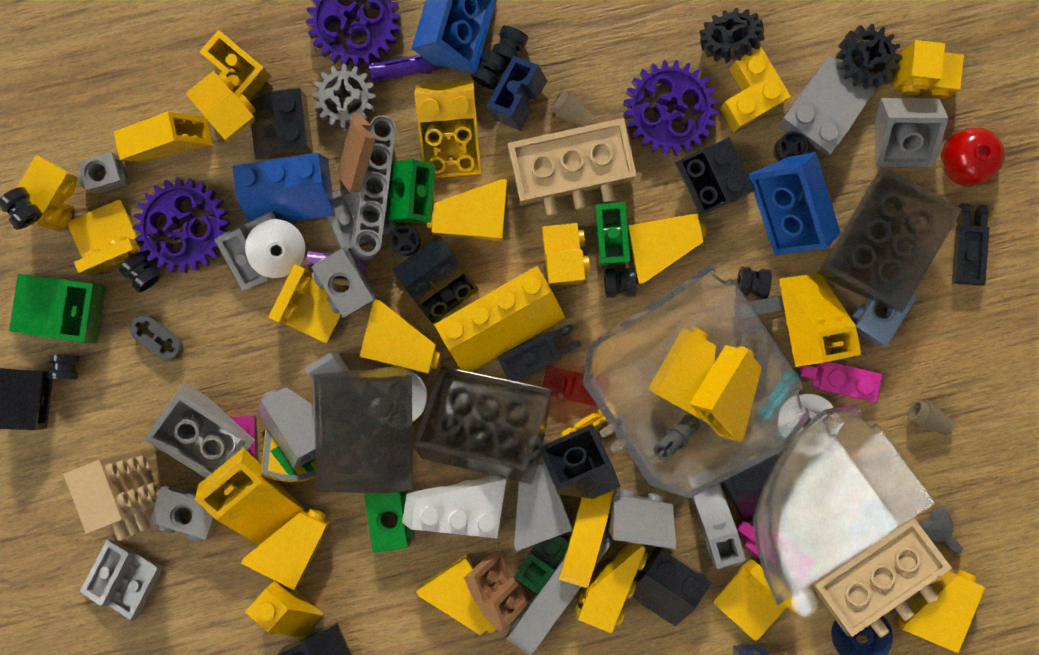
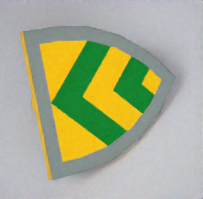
M267 427L265 428L260 476L285 482H301L315 478L327 469L319 456L293 469Z

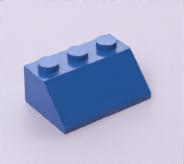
M426 0L411 49L433 65L470 74L476 73L496 0Z
M816 152L787 157L748 175L774 255L827 249L841 233Z
M319 153L232 166L236 197L247 222L271 211L276 219L287 222L335 216L328 158Z

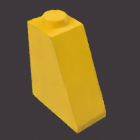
M169 111L114 131L119 159L123 161L143 162L213 145L208 121L205 117Z
M500 179L435 202L431 223H427V228H432L431 233L433 236L503 241L507 180Z
M698 213L627 226L632 267L635 269L636 285H642L703 243V237H706V227L704 220H699Z
M374 299L359 357L430 374L432 368L437 369L441 352L436 351L437 344L388 305Z
M696 327L692 331L682 328L648 389L706 422L690 405V402L714 364L716 345L708 341L710 335Z
M724 346L690 402V405L718 436L737 442H742L744 439L762 370L761 365L754 358V353L743 346L738 348Z
M310 508L309 511L304 509L244 557L241 564L295 590L300 585L331 522L326 520V515L317 509Z
M467 554L417 587L416 593L419 597L477 634L481 635L485 631L490 634L497 630L483 615L465 582L464 577L475 568Z
M960 569L958 574L948 571L931 585L939 597L935 602L929 604L921 594L909 605L914 616L904 621L899 615L896 617L894 624L904 631L959 653L985 587L976 583L977 577Z
M275 580L265 588L245 611L268 633L304 637L323 616V613L300 592Z

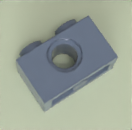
M889 277L881 278L878 281L874 280L866 290L865 294L868 297L863 305L859 304L850 315V318L856 325L857 333L876 346H886L918 297ZM878 303L885 307V314L882 318H879L875 313V307Z

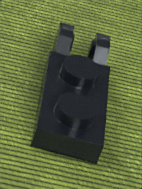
M961 203L958 206L956 222L958 226H956L952 284L985 286L990 228L987 227L988 207L987 205H979L975 212V226H969L970 205Z
M569 324L552 333L548 332L497 357L509 384L561 359L562 355L582 346L579 340H574L558 350L553 340L559 336L571 333L573 330L572 325Z

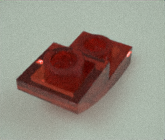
M547 365L540 394L601 408L608 379Z

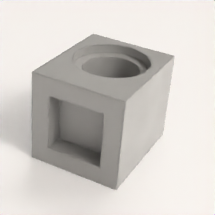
M112 152L78 162L80 169L77 173L78 180L86 191L97 195L130 185L123 160H120L119 156ZM105 168V177L98 181L97 172Z

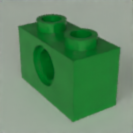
M415 159L392 162L386 220L405 224L431 223L435 164Z
M626 203L596 204L593 210L598 267L628 264L630 262Z
M402 486L371 490L364 494L372 553L408 548L411 544L410 540L415 538L414 530L402 523L406 495L408 493H403ZM387 511L394 512L398 517V523L394 526L387 525L383 520V514Z

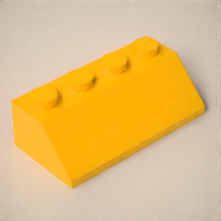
M536 266L434 325L449 352L466 376L564 320L565 316L539 267Z

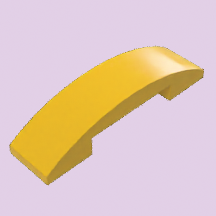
M614 490L595 499L581 497L558 580L588 588L606 527Z

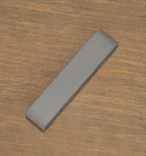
M377 116L370 123L372 125L370 133L376 138L371 156L377 155L382 158L384 165L377 166L369 160L361 192L357 194L351 253L360 261L371 260L380 250L382 244L396 126L393 120L387 116ZM374 128L384 129L387 137L377 136ZM366 184H376L380 189V193H370L366 188ZM365 211L372 212L376 216V222H367L364 220L362 213ZM363 239L371 242L373 250L371 252L363 251L359 246V241Z
M605 531L594 568L613 542V538ZM564 556L556 565L555 571L538 594L535 593L505 637L528 655H532L581 588L580 586L558 580Z

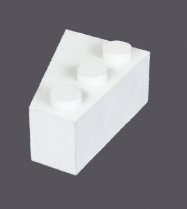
M493 474L476 480H465L453 485H442L407 493L402 523L412 530L497 538L506 479Z

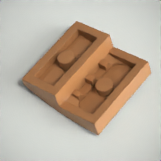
M359 113L352 114L338 166L339 178L349 192H361L376 139L370 133L372 125Z
M501 551L491 552L464 577L477 606L498 631H504L529 604L524 585L514 577H510Z

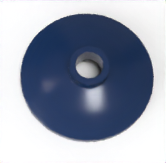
M882 616L880 619L889 630V633L880 638L871 625H869L853 637L845 634L835 620L831 631L832 642L840 655H887L893 643L891 626L887 619ZM864 635L868 641L866 643H859L856 638Z

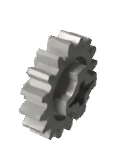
M346 64L342 65L341 71H337L334 66H331L332 74L329 76L322 72L321 76L324 81L322 83L315 81L314 83L319 92L312 93V97L319 101L313 106L316 111H322L320 114L321 119L325 121L330 118L329 124L332 127H335L340 122L343 130L347 129L353 113H359L368 121L365 113L366 111L374 112L375 109L370 102L377 101L376 95L369 93L375 87L373 83H366L369 79L368 75L363 73L359 76V69L356 66L350 72ZM351 80L357 82L363 91L354 89ZM337 81V83L332 88H329L334 82ZM346 88L350 97H346L343 104L339 97H343ZM326 103L336 105L338 114L330 111ZM360 105V107L355 112L351 113V111L354 108Z

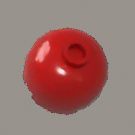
M981 127L966 128L953 134L944 143L941 152V160H943L945 167L943 170L946 176L956 184L964 187L981 185L994 178L1001 170L1005 160L1004 147L1000 139L992 131Z

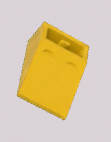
M474 80L416 85L414 96L421 158L424 162L435 164L434 178L480 175L481 161Z
M821 273L779 279L795 367L861 355L856 325Z
M243 447L198 484L195 500L215 520L260 545L304 510V507L277 480L260 476L261 464Z
M630 542L592 574L588 588H582L575 606L579 621L611 634L615 626L620 627L625 615V610L622 609L626 598L631 599L637 582L633 581L637 570L642 571L647 561L648 554L645 553L646 547L644 544Z

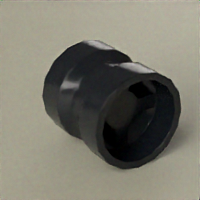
M502 26L499 33L500 43L494 45L492 52L510 63L513 56L521 58L519 51L526 46L529 37L514 27Z
M485 49L481 54L477 72L470 74V77L478 84L490 90H495L499 83V75L506 71L509 63L498 54Z
M800 132L786 133L774 145L773 154L775 159L780 161L787 157L806 154L809 147L808 141Z
M24 187L12 189L0 197V208L3 212L9 214V222L16 230L32 225L42 216L38 206L31 203L30 194Z
M142 252L132 255L119 267L120 273L132 280V287L137 293L146 291L161 278V273L156 268L150 267L148 258Z
M741 266L737 276V295L747 296L755 294L758 298H768L772 283V271L769 269L753 271L750 267Z
M625 268L623 271H616L615 269L604 270L606 298H615L621 294L626 297L636 296V274L634 268Z

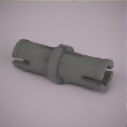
M686 414L677 425L671 426L666 431L665 437L654 446L656 456L662 450L665 451L659 457L660 460L668 461L677 449H682L689 442V437L699 429L700 422L698 419L692 425L689 423L695 417L694 415Z

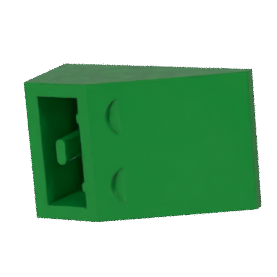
M18 274L9 331L52 339L97 344L106 286Z

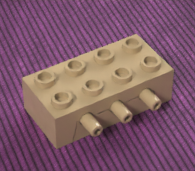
M624 118L508 143V153L520 206L544 201L547 216L558 213L555 198L572 195L576 210L586 208L584 192L601 188L604 203L614 202L615 196L612 186L632 182L637 176Z
M140 450L100 459L63 474L86 534L112 524L117 540L121 541L150 528L144 511L155 506L159 487L155 482H152L148 472L150 471V463Z
M911 518L811 586L847 636L853 637L865 627L871 625L876 634L881 638L888 634L889 630L880 617L894 608L904 621L913 617L914 613L905 600L920 591L929 604L935 602L939 597L929 584L951 570L952 567L916 519Z

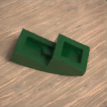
M559 535L533 545L515 573L514 578L538 594L555 571L556 565L568 549L569 540Z

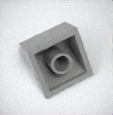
M881 98L875 120L876 167H934L948 121V116L939 98Z

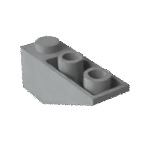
M711 471L687 478L686 480L711 563L717 569L746 561L738 531L716 472Z

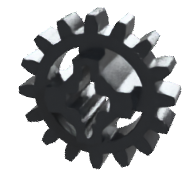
M735 8L730 13L724 10L721 17L713 15V22H705V29L699 32L702 51H705L707 58L713 56L716 62L721 58H725L726 63H729L732 58L741 61V55H753L752 48L760 49V41L765 39L763 21L759 20L757 13L750 15L748 9L742 13H739L738 8Z
M870 24L866 30L860 25L855 31H849L845 39L839 43L838 47L841 50L836 54V58L843 62L837 68L838 70H846L847 73L843 78L846 80L852 77L854 79L853 86L863 82V88L866 90L872 83L875 88H879L884 82H889L893 78L892 74H895L900 69L896 63L902 59V55L895 52L901 46L900 44H892L891 41L895 36L891 34L886 37L884 35V27L877 32L875 31L874 24Z

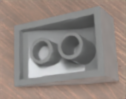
M831 56L826 58L776 124L786 133L795 131L803 134L808 141V150L812 153L816 152L820 159H824L832 153L875 91L872 87H869L867 90L864 89L863 82L853 86L854 79L852 77L845 80L843 77L847 73L846 70H838L837 67L840 63Z
M185 382L180 386L144 438L147 442L205 478L243 447L248 451L255 441L252 436L211 399Z
M622 488L619 489V493L613 492L606 526L613 540L676 549L673 504L665 500V495L648 493V498L636 496L637 491Z

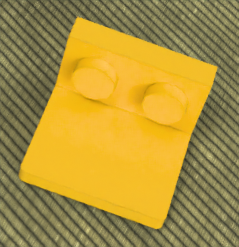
M116 200L74 218L67 223L82 259L74 262L78 273L92 276L122 263L132 255L140 252L142 247L140 242L135 241L137 237L136 231L133 229L131 219L121 200Z
M294 264L268 318L293 327L321 342L328 343L341 318L340 312L336 314L332 310L327 300L330 296L324 287L319 288L311 274L313 272ZM335 283L337 288L346 290V288Z
M751 558L747 560L713 599V603L755 641L766 632L787 607L795 613L802 605L799 600Z

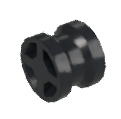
M401 225L392 231L390 244L398 254L411 256L419 250L421 239L414 228L408 225Z
M48 355L51 367L47 372V378L78 379L75 366L79 362V356Z

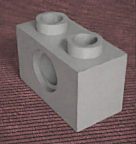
M346 245L312 266L314 272L311 274L319 288H325L330 296L327 298L329 305L336 314L340 312L343 318L370 303L377 296ZM335 277H346L350 284L349 288L346 290L337 288Z
M171 485L160 488L149 521L158 525L157 529L167 533L182 532L186 534L185 538L195 542H203V539L207 540L214 536L218 523L195 500L196 493ZM182 508L190 510L192 514L190 522L182 519Z

